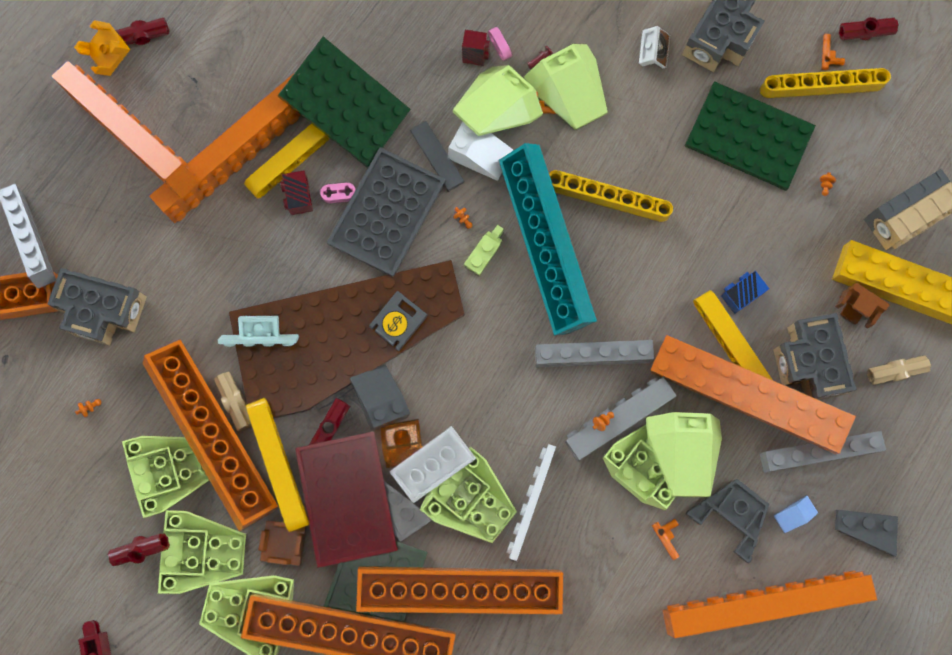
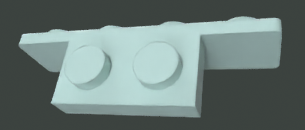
M239 316V335H221L218 339V344H224L226 347L235 346L236 344H243V346L247 347L254 346L255 344H263V346H273L275 344L292 346L294 343H297L299 335L280 334L278 316Z

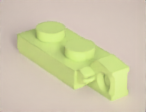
M497 225L492 233L488 231L468 257L464 266L480 276L499 249L502 242L500 236L504 229Z

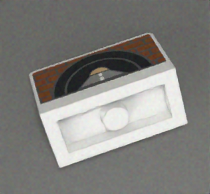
M655 26L643 30L639 64L642 66L655 63L661 68L667 67L670 35L660 27Z

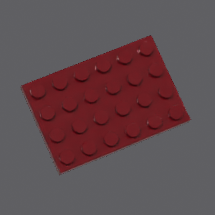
M374 431L295 448L317 568L397 551Z

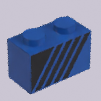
M756 270L751 274L749 272L743 274L739 278L740 282L736 285L732 282L724 288L725 292L721 297L734 314L770 289Z

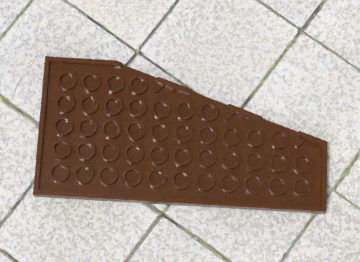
M452 260L397 272L394 277L384 275L229 312L233 335H239V316H278L280 334L299 335L297 343H294L292 346H283L282 344H275L273 346L255 344L249 347L243 346V344L235 345L247 404L266 398L273 418L312 409L328 397L350 386L351 377L372 371L465 315ZM396 291H399L428 315L400 351L396 349V346L400 343L399 341L392 346L375 332L379 326L378 324L373 330L369 328V325ZM405 301L400 306L411 317L417 312Z

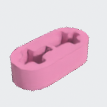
M495 27L488 30L490 40L500 58L504 61L512 57L511 50L499 28Z
M351 183L328 184L322 187L320 194L326 203L349 202L356 189ZM347 188H349L350 191H353L349 193V196H346L345 193H342L346 192ZM328 190H331L332 193H336L331 194L330 198H328L327 195H324L328 193Z

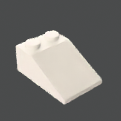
M462 122L448 148V158L498 181L502 174L499 159L512 152L513 149L492 133L478 136Z

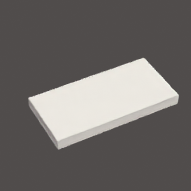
M451 426L394 467L390 474L410 500L415 503L474 461L476 457Z

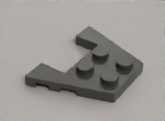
M735 479L688 510L686 515L699 525H702L712 510L717 512L745 535L733 552L750 564L769 503L741 481Z

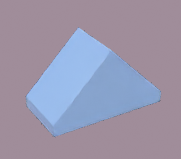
M805 496L775 514L774 518L783 532L786 533L808 523L818 512L809 497Z

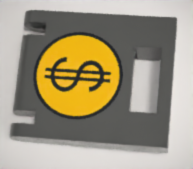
M396 291L369 325V328L373 330L378 324L379 326L375 332L392 346L399 341L400 343L396 346V349L400 351L428 315L399 291ZM404 301L417 311L413 317L400 308Z

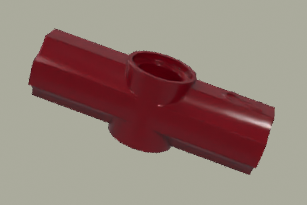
M869 17L864 21L841 23L839 26V38L842 40L861 39L867 41L872 37L895 35L898 32V20L895 17L885 19Z
M165 18L149 22L138 20L132 22L130 27L115 30L127 45L134 43L145 45L151 41L150 39L168 35L170 32Z
M336 398L309 445L331 441L351 406ZM326 422L333 424V432L328 433L324 430Z
M165 533L148 538L137 536L132 540V543L109 550V563L112 566H119L128 562L142 563L147 556L169 549L168 536Z

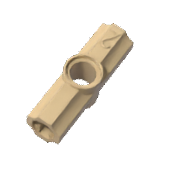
M926 355L908 360L900 359L889 362L886 365L867 369V376L872 385L888 381L895 382L914 375L930 372L931 364Z
M230 372L218 375L214 380L221 393V401L226 411L230 413L237 431L251 427L252 424L246 409V400L242 392L238 390L233 376Z

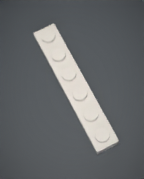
M550 444L547 445V448H542L539 457L542 459L540 467L536 466L533 477L536 478L535 483L528 488L526 494L529 497L528 503H523L520 515L523 516L521 523H516L513 532L516 538L514 542L510 541L506 552L510 554L509 558L515 561L518 559L556 446Z

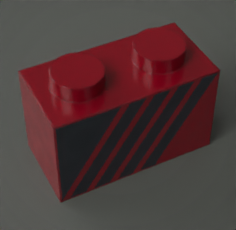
M465 29L462 43V63L484 66V62L488 60L490 52V40H487V33Z
M305 171L282 174L283 181H280L282 192H285L286 199H283L285 210H288L291 215L312 212L310 189Z

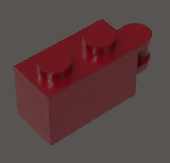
M96 620L85 622L82 626L84 638L78 639L81 655H111L107 631L101 633L99 622Z

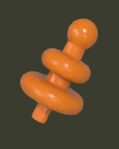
M830 172L820 177L823 196L829 194L828 190L836 182V178Z
M456 207L454 210L457 213L454 214L453 218L457 219L459 217V223L462 224L464 222L466 228H472V223L468 221L469 215H464L466 208L459 210Z
M96 399L92 403L86 401L85 406L79 402L77 404L79 410L75 411L76 415L82 413L84 417H88L87 411L93 412V407L100 406L101 400Z
M608 412L607 415L601 414L600 417H594L593 429L604 431L606 426L610 424L609 419L614 418V413Z

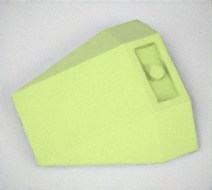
M572 44L541 60L524 76V79L538 92V98L544 101L547 106L575 130L608 113L596 58L587 44Z
M509 65L491 67L479 74L453 109V113L478 136L530 124L543 114L535 88Z
M680 412L647 417L648 440L671 496L710 497L722 441L720 420L712 414Z
M646 425L614 443L603 457L612 478L642 503L666 510L675 499V497L671 496L648 440Z
M140 436L122 441L129 473L143 518L165 512L210 481L185 437Z
M469 447V450L476 457L475 460L427 493L420 510L436 523L493 543L517 511L487 460L472 447Z
M166 510L163 533L168 536L170 546L168 550L161 552L158 593L180 594L207 586L209 583L220 582L243 575L245 533L188 511Z
M273 575L209 583L199 625L248 655H278L281 646L242 639L241 635L250 596L258 594L293 601L294 579Z

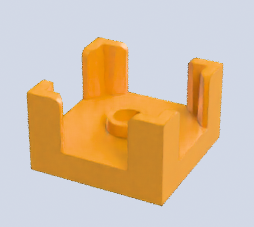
M94 20L90 28L97 29L98 32L90 42L78 41L74 48L79 54L90 55L98 65L97 67L91 66V70L95 74L111 76L131 49L110 23Z

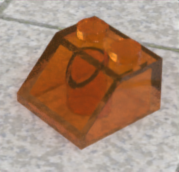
M419 419L393 423L380 428L382 452L386 468L396 467L423 447Z

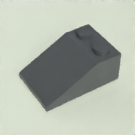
M386 364L350 378L371 432L406 419L410 415L404 397Z

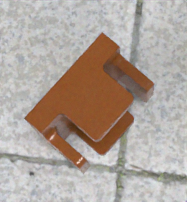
M856 282L842 292L835 307L839 309L845 305L840 315L854 325L860 321L863 315L867 318L870 317L864 326L868 329L875 325L880 315L887 310L890 304Z
M266 520L265 530L261 531L259 551H261L260 561L300 566L307 526L289 533L284 522Z

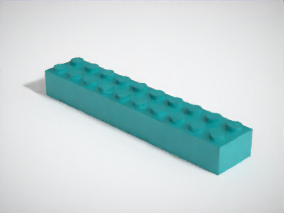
M524 143L499 159V163L554 336L566 335L597 322L540 145Z

